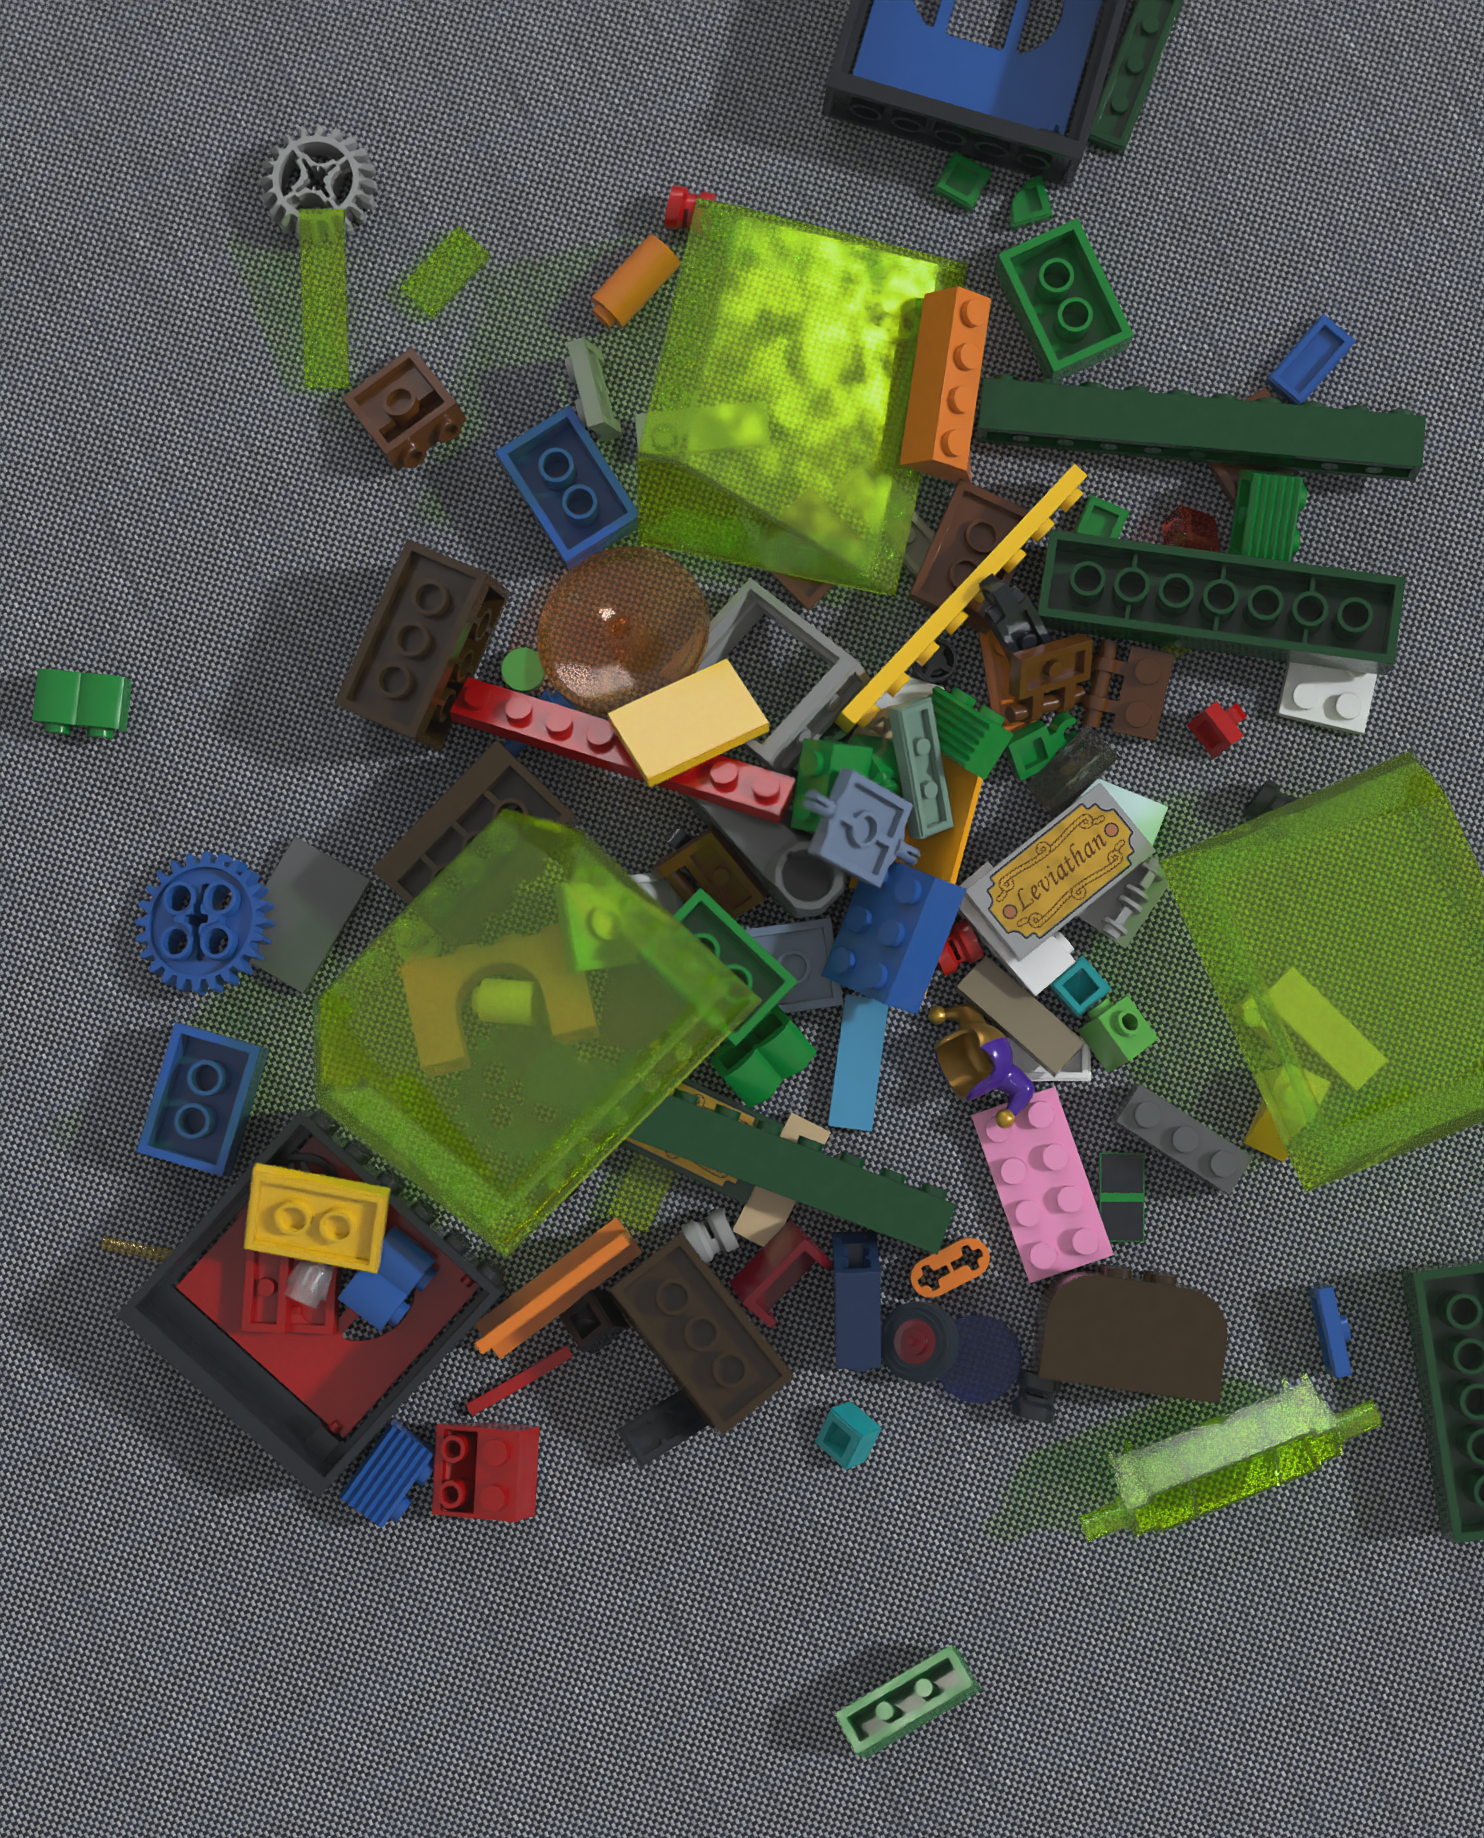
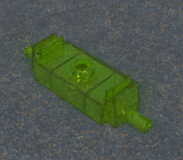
M1306 1373L1301 1375L1302 1384L1291 1388L1286 1378H1280L1282 1393L1222 1417L1208 1419L1192 1429L1137 1451H1133L1127 1439L1124 1441V1455L1115 1458L1112 1451L1106 1452L1112 1478L1119 1495L1114 1497L1115 1502L1079 1515L1080 1524L1088 1542L1126 1528L1127 1531L1131 1530L1134 1538L1152 1530L1157 1535L1322 1469L1321 1463L1342 1455L1341 1445L1345 1444L1346 1439L1382 1426L1379 1411L1373 1400L1370 1399L1334 1414L1317 1393Z

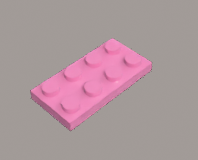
M1055 1086L1034 1093L1030 1102L1015 1116L1014 1124L1010 1128H1000L995 1120L997 1112L1005 1109L1008 1102L971 1115L1029 1283L1114 1255Z

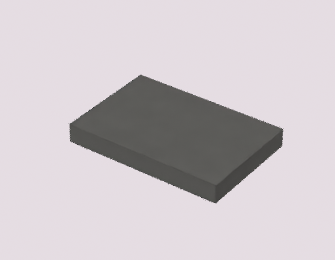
M295 836L265 885L268 887L269 892L261 899L274 904L275 907L264 914L265 918L275 922L274 927L263 930V935L271 939L272 943L268 945L259 944L257 950L264 956L263 961L251 958L249 962L299 992L306 994L372 883V880Z

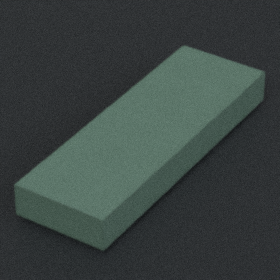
M918 697L888 708L903 798L913 804L907 819L910 838L923 839L954 826L931 697Z

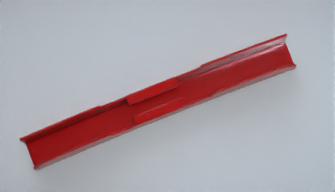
M567 1345L563 1346L523 1372L467 1403L466 1406L470 1414L473 1416L567 1361L574 1354L571 1353Z

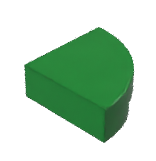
M1041 175L1027 181L1014 197L1009 212L1010 232L1052 220L1053 213Z

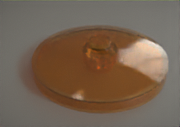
M623 546L601 551L573 567L562 577L550 593L540 616L537 633L538 653L542 667L553 686L568 701L584 711L608 717L609 712L696 672L703 659L709 639L710 621L708 606L699 585L691 574L678 561L667 554L655 549L638 546Z

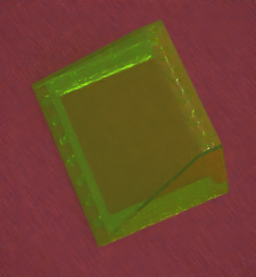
M697 198L637 455L638 543L895 597L922 472L899 464L924 294L955 286L963 288L968 263L741 206Z
M1412 750L1158 861L1305 1192L1484 1122V877L1443 786Z
M503 809L313 1001L316 1103L507 1258L762 1000L584 831Z

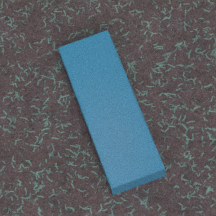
M845 994L828 1126L872 1132L888 1005L872 998Z

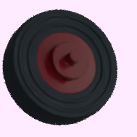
M908 1302L895 1308L885 1318L881 1326V1357L888 1369L899 1378L909 1382L933 1381L944 1375L956 1360L959 1351L958 1330L950 1315L939 1306L929 1302Z

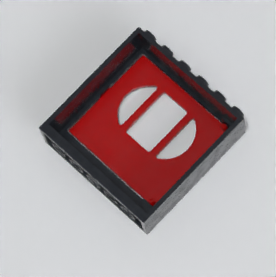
M311 1108L300 1111L117 1312L116 1316L319 1498L503 1294L508 1285L502 1281L506 1274L497 1264L487 1257L481 1262L469 1251L473 1244L466 1236L454 1227L448 1232L436 1221L440 1214L421 1197L414 1201L403 1191L407 1184L389 1168L382 1171L370 1161L374 1154L356 1138L352 1141H347L337 1132L341 1124L332 1115L322 1108L320 1111H314ZM310 1133L313 1136L298 1153L312 1154L324 1159L336 1170L340 1179L391 1188L384 1235L386 1236L390 1229L396 1225L438 1257L431 1265L438 1272L422 1292L415 1288L412 1305L403 1320L391 1331L376 1338L351 1340L343 1337L346 1329L359 1316L349 1307L339 1317L338 1334L335 1335L291 1332L276 1334L241 1331L246 1249L243 1248L253 1169L256 1163L272 1166L281 1158L291 1155ZM295 1161L294 1170L302 1171L299 1162ZM306 1161L310 1173L320 1174L326 1172L320 1166ZM235 1217L237 1220L175 1288L173 1284ZM480 1286L484 1288L347 1442L342 1439Z

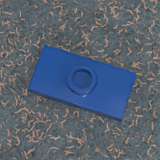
M1326 1284L1309 1287L1308 1292L1325 1371L1335 1378L1351 1376L1352 1371L1345 1341L1351 1340V1333L1345 1314L1339 1315L1334 1288Z

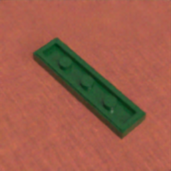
M1137 0L1101 92L1088 136V143L1122 156L1124 155L1183 0Z

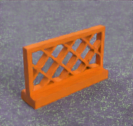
M614 1218L480 1318L475 1326L483 1337L475 1343L476 1347L482 1355L492 1348L499 1359L503 1358L571 1307L590 1290H594L642 1254L643 1251L619 1218Z

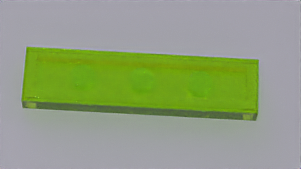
M299 209L305 387H350L345 209Z

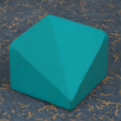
M1083 955L1047 986L1074 1018H1079L1112 989Z
M846 1402L830 1409L815 1443L847 1470L865 1462L882 1428L854 1403Z

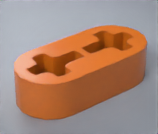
M960 1238L940 1248L938 1255L930 1253L916 1261L910 1270L909 1279L911 1286L918 1294L924 1297L933 1298L940 1296L985 1272L990 1261L988 1248L976 1238ZM968 1245L971 1250H980L981 1255L976 1258L978 1265L976 1268L971 1269L967 1264H962L953 1269L951 1262L961 1258L963 1255L961 1248ZM929 1265L932 1270H937L946 1265L949 1272L937 1278L939 1286L931 1289L927 1284L919 1285L917 1279L923 1276L922 1267Z

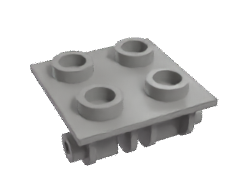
M1154 857L1151 859L1147 858L1077 916L1126 949L1175 875L1167 871V866Z

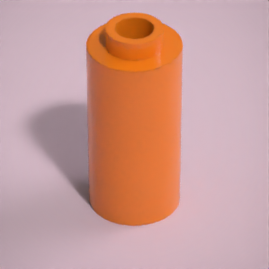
M649 234L590 298L595 305L591 310L592 314L607 328L610 329L613 325H616L622 329L680 267L679 259L666 244L654 235Z

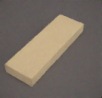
M791 1112L780 1137L797 1143L800 1135L825 1145L831 1132ZM755 1185L732 1231L764 1247L784 1227L796 1201Z

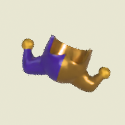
M963 1003L948 1008L933 1006L928 1012L931 1023L939 1025L946 1020L959 1024L958 1030L934 1044L936 1060L947 1083L954 1093L965 1102L980 1097L992 1090H1000L1008 1094V1105L1005 1109L997 1112L995 1120L1000 1128H1010L1014 1124L1015 1116L1033 1098L1035 1086L1027 1075L1013 1063V1053L1009 1041L1001 1031L988 1025L980 1011L971 1003Z

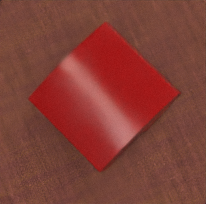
M246 1249L241 1331L276 1334L290 1332L320 1335L338 1334L340 1305L338 1297L340 1296L342 1267Z

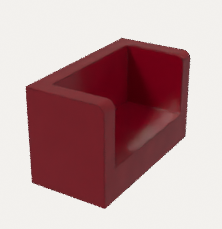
M790 1219L729 1284L740 1301L772 1329L776 1325L777 1320L769 1309L816 1261L827 1271L834 1264L823 1249Z

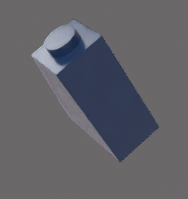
M876 1231L832 1232L836 1369L863 1372L870 1368H881V1272Z

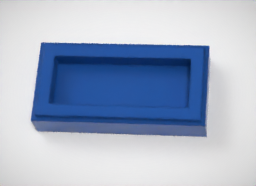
M1323 313L1269 375L1265 383L1290 404L1299 405L1306 401L1355 344L1356 340Z

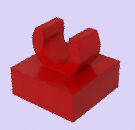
M1216 701L1190 721L1187 726L1214 759L1244 736L1236 725L1245 719L1247 715L1237 703L1224 711Z

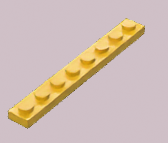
M1076 464L1062 476L840 713L835 723L848 734L856 724L864 729L881 711L876 703L887 692L893 698L911 679L905 672L916 661L923 666L940 648L934 641L941 633L946 630L952 635L969 617L963 610L974 599L981 604L985 600L978 584L991 573L996 576L1002 568L1009 574L1027 555L1021 548L1029 539L1032 538L1038 543L1055 525L1050 517L1060 507L1066 513L1084 494L1078 487L1088 475Z

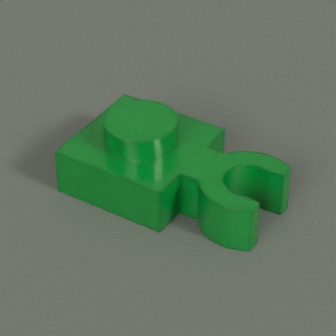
M1063 712L1052 719L1049 727L1042 721L1037 720L1014 732L1013 737L1005 748L1013 775L1020 781H1023L1059 762L1056 750L1060 748L1069 750L1078 747L1083 742L1079 734L1072 731L1064 736L1066 728L1077 723L1076 719L1068 712Z

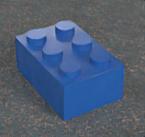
M570 405L495 451L502 468L569 572L643 526L640 513Z
M895 860L889 866L881 888L868 885L859 880L821 976L885 1005L917 1014L967 889Z
M175 1023L136 1152L222 1177L232 1175L270 1048L188 1024Z

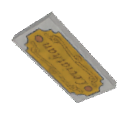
M1100 782L966 890L964 896L1015 959L1020 962L1155 853L1156 850Z

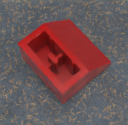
M499 1422L437 1424L432 1514L518 1522L535 1516L540 1426Z

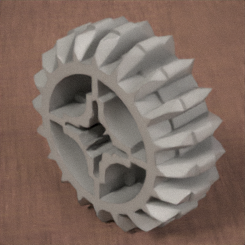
M319 124L313 136H309L305 127H300L299 135L301 138L293 141L290 135L285 134L283 140L287 147L283 150L280 147L272 146L270 151L276 161H263L262 167L269 175L261 177L259 180L261 188L267 191L261 196V199L265 206L271 207L268 212L273 222L281 221L280 228L285 234L295 229V236L301 242L311 232L315 244L320 245L323 241V234L327 233L331 241L337 243L339 241L337 231L343 228L348 235L353 236L355 231L351 222L355 220L358 223L366 224L367 218L361 208L374 209V199L369 195L378 191L376 181L371 179L376 174L373 164L366 163L369 159L367 150L365 148L357 149L358 143L353 136H349L342 141L343 135L341 130L336 127L328 137L324 127ZM328 156L338 159V161L332 159L326 163H316L310 158ZM298 166L301 170V176L291 186L293 191L286 195L288 178ZM310 172L316 180L321 179L323 185L325 184L328 198L322 190L317 191L315 186L313 187V181L309 175ZM353 175L351 190L347 198L340 205L337 200L338 190L346 184L345 179ZM313 206H320L328 212L323 214H307L299 210L302 208L306 211Z

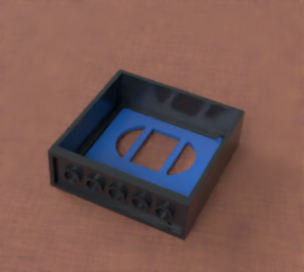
M851 0L826 85L821 112L822 116L952 154L956 151L969 159L1031 177L1041 175L1045 181L1065 187L1070 186L1083 158L1127 0H1106L1067 138L1064 137V133L1102 0H1063L1061 20L1051 37L1039 47L1021 54L1017 52V47L1031 0H1017L1002 50L950 36L946 33L955 0H941L933 27L927 26L922 20L913 0ZM872 1L873 6L854 72L851 75L849 74L868 5Z

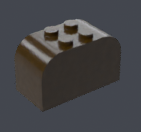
M1100 1264L1099 1272L1073 1270L1056 1277L1049 1283L1041 1295L1037 1310L1030 1370L1038 1378L1219 1403L1228 1339L1227 1323L1223 1312L1214 1300L1196 1289L1176 1283L1177 1276L1170 1275V1273L1144 1270L1143 1278L1133 1277L1132 1270L1109 1264Z

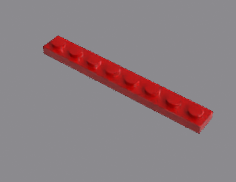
M470 677L466 679L450 709L451 719L454 722L645 782L610 725L609 720ZM717 755L656 785L780 824L796 790V778Z

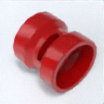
M673 185L666 208L665 228L677 231L682 227L688 228L695 235L708 237L715 212L716 194L705 191L700 194L690 193L687 187Z
M965 918L952 925L938 960L937 966L943 976L955 972L958 965L965 961L973 963L984 957L980 944ZM949 940H950V942H951V945H952V947H953L955 953L957 954L956 957H955L954 952H953V950H952V948H951V946H950V944H949V942H948Z

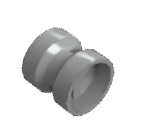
M721 1207L710 1212L708 1218L700 1223L692 1221L681 1226L686 1239L705 1263L712 1261L714 1254L720 1251L730 1252L740 1247Z

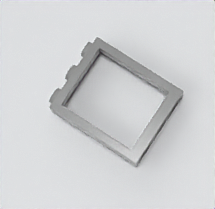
M750 578L735 595L732 594L728 603L719 613L702 626L698 636L687 648L675 656L676 660L665 670L662 676L669 684H672L722 661L764 614L831 665L832 668L764 743L754 738L741 744L744 749L771 771L786 775L800 760L803 738L819 739L871 679L855 658Z

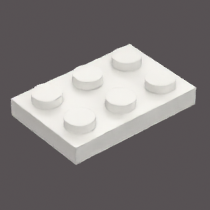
M1288 662L1276 716L1362 735L1365 732L1377 674Z

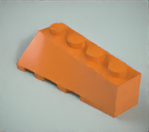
M959 286L924 294L899 465L956 484L959 479L972 484L970 443L991 298Z

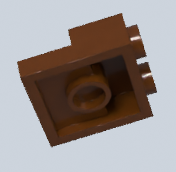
M410 347L342 397L348 408L397 472L403 467L414 468L424 461L426 451L439 441L450 442L455 439L461 432V425L467 421L457 402L413 347Z

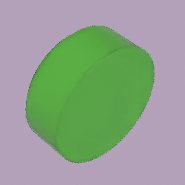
M517 648L505 656L501 666V673L504 681L512 690L519 693H529L539 688L546 676V667L543 659L536 651L529 648Z

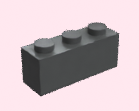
M1141 1084L1132 1085L1110 1120L1116 1126L1222 1194H1231L1254 1158Z

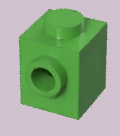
M1128 995L1114 1004L1111 1003L1109 998L1097 1004L1087 1012L1091 1020L1077 1030L1107 1073L1129 1062L1159 1039Z

